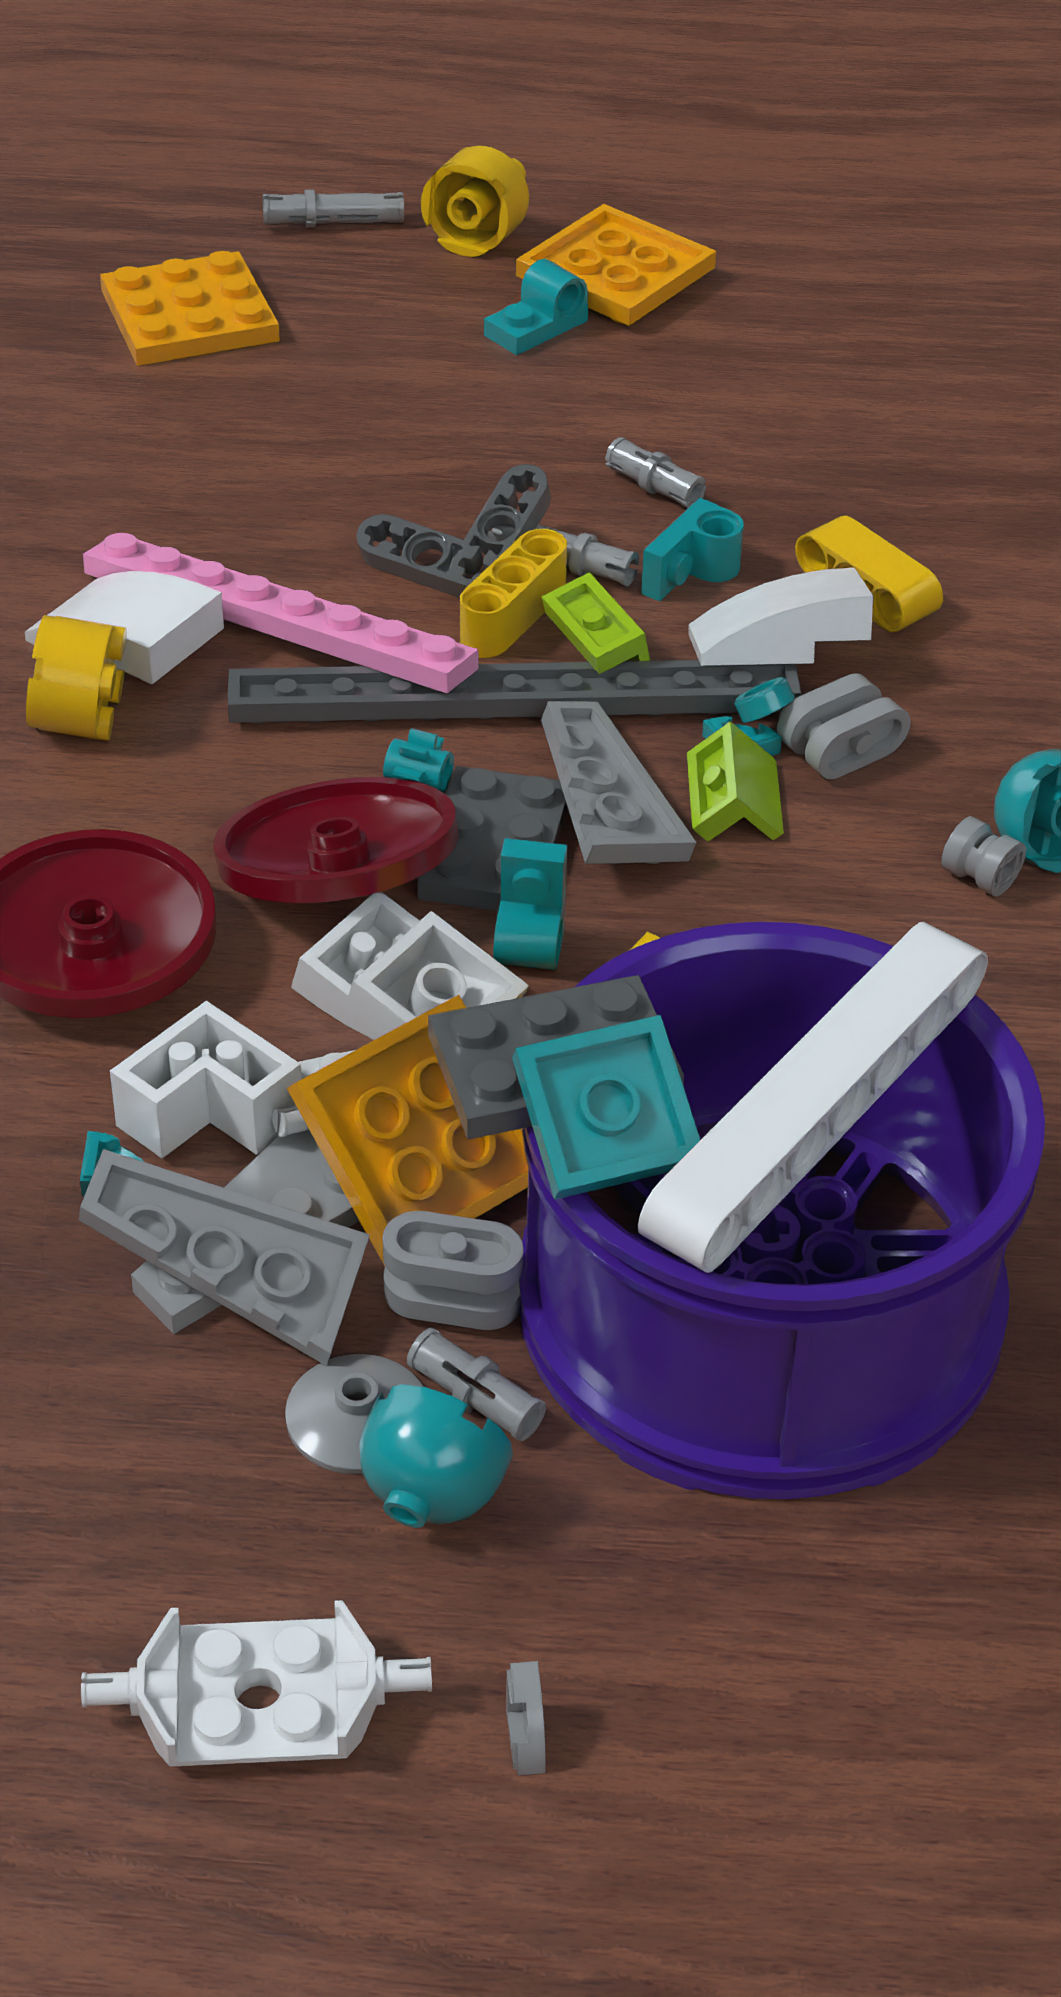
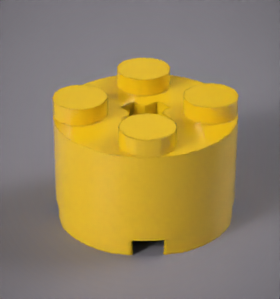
M472 146L461 149L439 168L425 184L421 196L423 219L427 227L431 224L439 236L437 241L450 252L466 257H476L497 247L521 224L528 210L529 190L525 179L526 170L523 164L495 148Z
M44 615L37 631L32 658L36 659L34 676L28 680L26 697L27 726L39 728L42 731L109 741L113 727L114 708L107 707L108 702L119 703L121 699L124 670L117 669V665H114L115 660L122 661L127 628L62 616Z

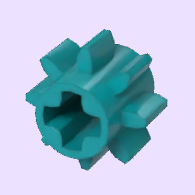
M411 728L408 741L395 738L389 745L384 760L383 777L420 782L445 793L453 774L454 754L450 751L442 750L444 738L438 737L437 734Z

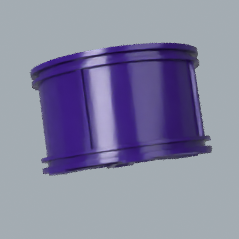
M786 922L727 923L667 935L637 946L605 963L590 973L575 987L639 975L656 1014L661 1015L669 1043L684 1074L683 1087L701 1140L894 946L855 933L823 926ZM975 994L965 1008L828 1151L848 1157L835 1177H813L823 1161L824 1155L714 1271L708 1273L641 1234L632 1235L611 1219L589 1197L588 1192L554 1200L533 1127L523 1128L522 1137L528 1165L527 1225L522 1240L523 1271L519 1279L521 1299L519 1320L521 1334L525 1340L530 1358L541 1380L557 1403L580 1427L599 1443L618 1454L619 1459L652 1477L688 1490H695L697 1488L717 1494L760 1499L820 1497L851 1491L867 1485H880L910 1471L934 1456L938 1449L951 1439L976 1411L993 1380L1002 1350L1009 1311V1285L1007 1268L1004 1261L1006 1246L1021 1225L1031 1203L1044 1146L1045 1117L1042 1095L1034 1070L1023 1048L1008 1026L988 1004ZM888 1173L916 1192L935 1210L949 1228L945 1230H860L855 1227L856 1213L883 1174ZM659 1174L612 1187L641 1214L650 1193L666 1175Z

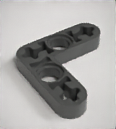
M530 464L517 465L509 469L502 476L464 540L392 515H373L364 520L356 533L362 558L366 564L375 569L460 598L463 590L481 574L478 572L482 565L486 569L521 535L536 529L551 502L547 476L541 468ZM529 487L535 488V492L527 490ZM516 492L523 493L519 501ZM506 524L515 528L514 533L505 540L495 541L487 537L488 532L497 525ZM391 537L393 543L385 541L386 538ZM374 541L380 542L377 547L373 545ZM434 549L443 553L442 558L433 565L421 566L415 563L416 557L425 550ZM466 574H474L472 579H467Z

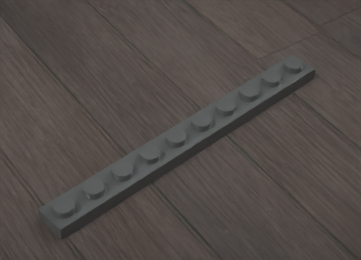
M699 660L625 661L601 674H598L589 662L478 664V670L448 694L366 666L229 669L228 715L229 723L250 722L255 724L286 721L316 723L336 720L542 718L548 701L598 702L607 715L648 714L659 716L663 714L684 713L714 715L738 712L734 704L738 696L759 684L778 677L787 679L795 698L801 696L796 664L701 666Z

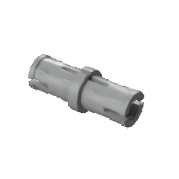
M618 437L610 444L605 456V460L608 461L606 466L634 479L644 491L650 494L660 493L686 508H689L699 498L704 497L706 491L704 483L706 480L699 475L697 476L676 466L668 455L660 451L654 453L646 451L623 437Z
M428 1328L423 1331L412 1344L407 1356V1365L429 1377L432 1381L450 1392L455 1398L467 1403L465 1412H471L475 1409L510 1432L512 1437L519 1441L528 1439L540 1425L546 1411V1403L531 1396L502 1376L498 1364L487 1356L475 1358L444 1338L434 1328ZM461 1370L464 1374L495 1394V1398H491L460 1377L457 1371Z

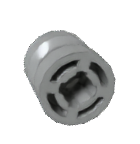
M969 816L963 819L950 835L943 850L941 865L943 869L957 877L970 876L974 878L979 889L998 897L1012 885L1018 876L1026 856V847L1024 843L1009 835L998 837L992 834L989 824Z

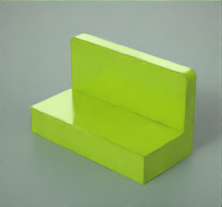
M590 572L542 596L545 613L598 674L625 661H650L646 636L643 630Z
M730 721L687 752L692 829L709 842L745 817L772 840L784 834L777 764L775 759Z

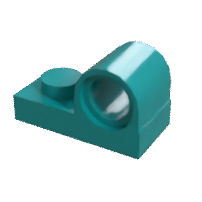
M540 259L536 261L526 271L522 280L521 301L508 305L505 309L484 318V336L517 356L587 322V284L583 279L551 260Z
M699 498L644 549L641 594L660 602L676 585H682L689 575L709 582H724L736 577L741 566L744 530L742 518L731 510Z
M504 838L501 852V901L493 946V958L500 964L552 971L557 970L565 934L567 845Z

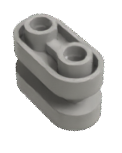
M855 673L801 695L784 706L779 715L777 734L782 737V741L795 753L805 755L806 762L822 777L836 779L894 752L905 740L910 729L911 719L908 712L892 699L882 698L880 689L866 677Z
M410 1211L393 1218L385 1227L383 1232V1261L385 1264L384 1297L388 1306L395 1313L406 1318L480 1330L499 1329L507 1326L517 1318L521 1308L519 1279L523 1271V1243L520 1236L512 1228L498 1222L427 1211Z

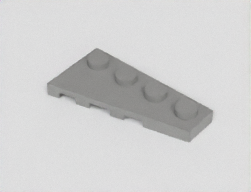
M548 701L541 721L585 864L644 862L658 864L661 862L689 861L697 842L600 704L587 701Z
M310 1130L289 1134L285 1137L278 1136L224 1187L349 1228L359 1222L357 1215ZM147 1260L131 1274L133 1293L173 1334L222 1305Z
M105 1149L102 1151L81 1203L78 1219L325 1366L328 1364L370 1236L348 1227Z

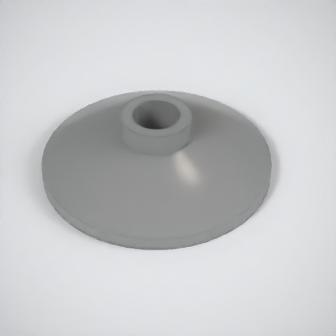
M350 1354L331 1358L327 1366L322 1363L317 1364L303 1374L293 1386L285 1409L286 1427L289 1437L296 1449L317 1466L343 1474H362L359 1441L367 1417L377 1397L382 1392L386 1399L392 1386L396 1385L423 1386L418 1378L407 1368L381 1356Z

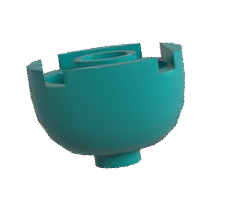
M1049 749L1029 754L1010 768L1001 780L995 796L994 820L1000 836L1009 835L1025 844V862L1056 873L1061 872V750Z
M404 1384L392 1386L386 1399L383 1393H380L365 1422L359 1441L362 1474L370 1489L384 1502L383 1509L385 1513L403 1525L421 1528L425 1523L440 1525L466 1520L491 1499L501 1484L513 1458L512 1443L502 1429L489 1418H487L483 1429L463 1418L462 1416L468 1404L454 1396L421 1386Z

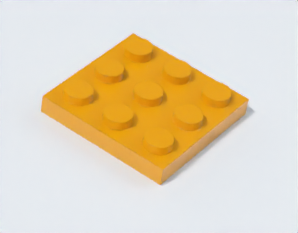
M602 204L517 258L516 276L523 279L526 271L533 263L540 259L551 260L585 281L588 289V308L610 317L617 323L630 326L713 270L716 265V250L616 208Z
M216 251L206 257L188 260L175 258L166 260L158 265L140 268L126 266L117 269L115 272L100 274L101 291L137 366L280 341L279 323L239 251Z
M459 994L287 1087L290 1096L366 1234L370 1235L369 1239L383 1264V1232L387 1224L396 1216L410 1211H427L475 1219L528 1187V1165L525 1158L522 1129L467 1140L429 1039L428 1015L466 1008Z

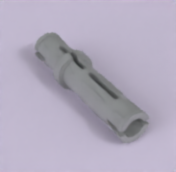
M314 189L304 190V194H263L262 197L264 225L294 223L305 224L306 228H315L316 224L404 222V199L402 192L315 194Z
M506 524L493 527L492 531L488 532L487 537L495 541L505 540L514 533L515 528ZM538 524L536 529L557 531L566 538V566L569 567L572 574L583 576L590 572L591 574L620 582V584L629 586L635 579L638 569L628 566L630 563L639 565V554L637 552L626 551L600 543L595 535L585 532L577 536Z

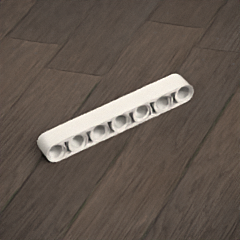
M919 922L912 927L656 1185L641 1211L638 1222L639 1233L704 1272L714 1271L974 997L984 978L988 965L987 954L925 922Z

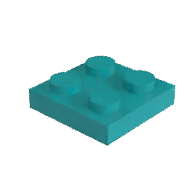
M661 1015L518 1047L514 1051L512 1060L554 1200L668 1173L700 1141Z

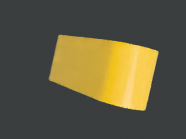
M840 516L801 535L796 541V557L805 573L827 569L855 568L873 595L872 621L889 632H898L936 612L942 606L943 591L941 584L928 568L849 516Z
M534 529L524 533L463 590L460 595V644L478 649V658L499 656L545 613L542 596L566 584L567 540L562 534L550 529Z

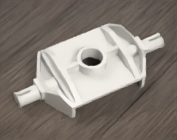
M343 1600L335 1601V1618L180 1625L179 1608H170L137 1659V1667L130 1668L129 1672L89 1674L82 1672L81 1676L82 1707L130 1704L131 1716H140L156 1751L169 1766L347 1758L361 1743L376 1706L385 1704V1692H432L431 1657L401 1660H383V1656L375 1657L374 1646ZM255 1686L270 1687L280 1695L275 1703L263 1709L247 1708L238 1701V1698L244 1691Z

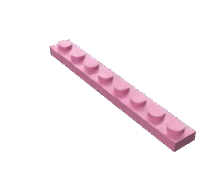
M115 533L109 535L103 542L83 554L85 574L99 578L112 573L143 571L173 575L194 581L222 592L224 620L447 694L478 670V649L457 643L449 636L429 634L408 627L406 623L399 620H386L361 612L359 608L352 605H340L315 597L309 591L293 590L271 583L262 576L246 575L225 568L219 562L203 561L181 554L172 547H160L138 540L132 534Z

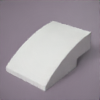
M855 568L827 569L792 575L754 587L711 608L689 624L688 635L701 666L814 663L815 641L871 640L873 595Z
M128 571L99 577L48 614V616H62L126 627L127 636L122 661L115 660L114 665H117V669H123L125 672L150 684L155 683L224 629L222 592L194 581L156 572ZM41 620L25 631V640L33 645L35 644Z
M383 892L372 894L299 958L291 986L292 989L324 1012L373 1040L458 994L466 1008L521 998L526 994L529 987L527 983L434 912L430 911L419 921Z

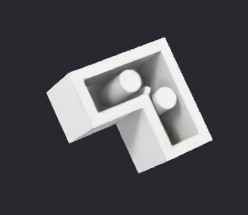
M208 1001L202 1003L110 1070L116 1126L162 1159L209 1123H212L258 1155L278 1137L272 1122L273 1110L296 1106L287 1087L302 1079L301 1064Z

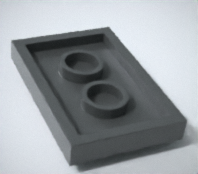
M456 766L446 795L455 806L459 832L458 842L452 853L442 863L418 878V899L499 911L501 901V852L504 838L558 844L568 806L560 780L547 779L541 776H525L490 771L484 768Z
M639 975L428 1015V1036L468 1140L532 1127L512 1060L516 1048L657 1016ZM672 1050L682 1084L684 1085V1074Z

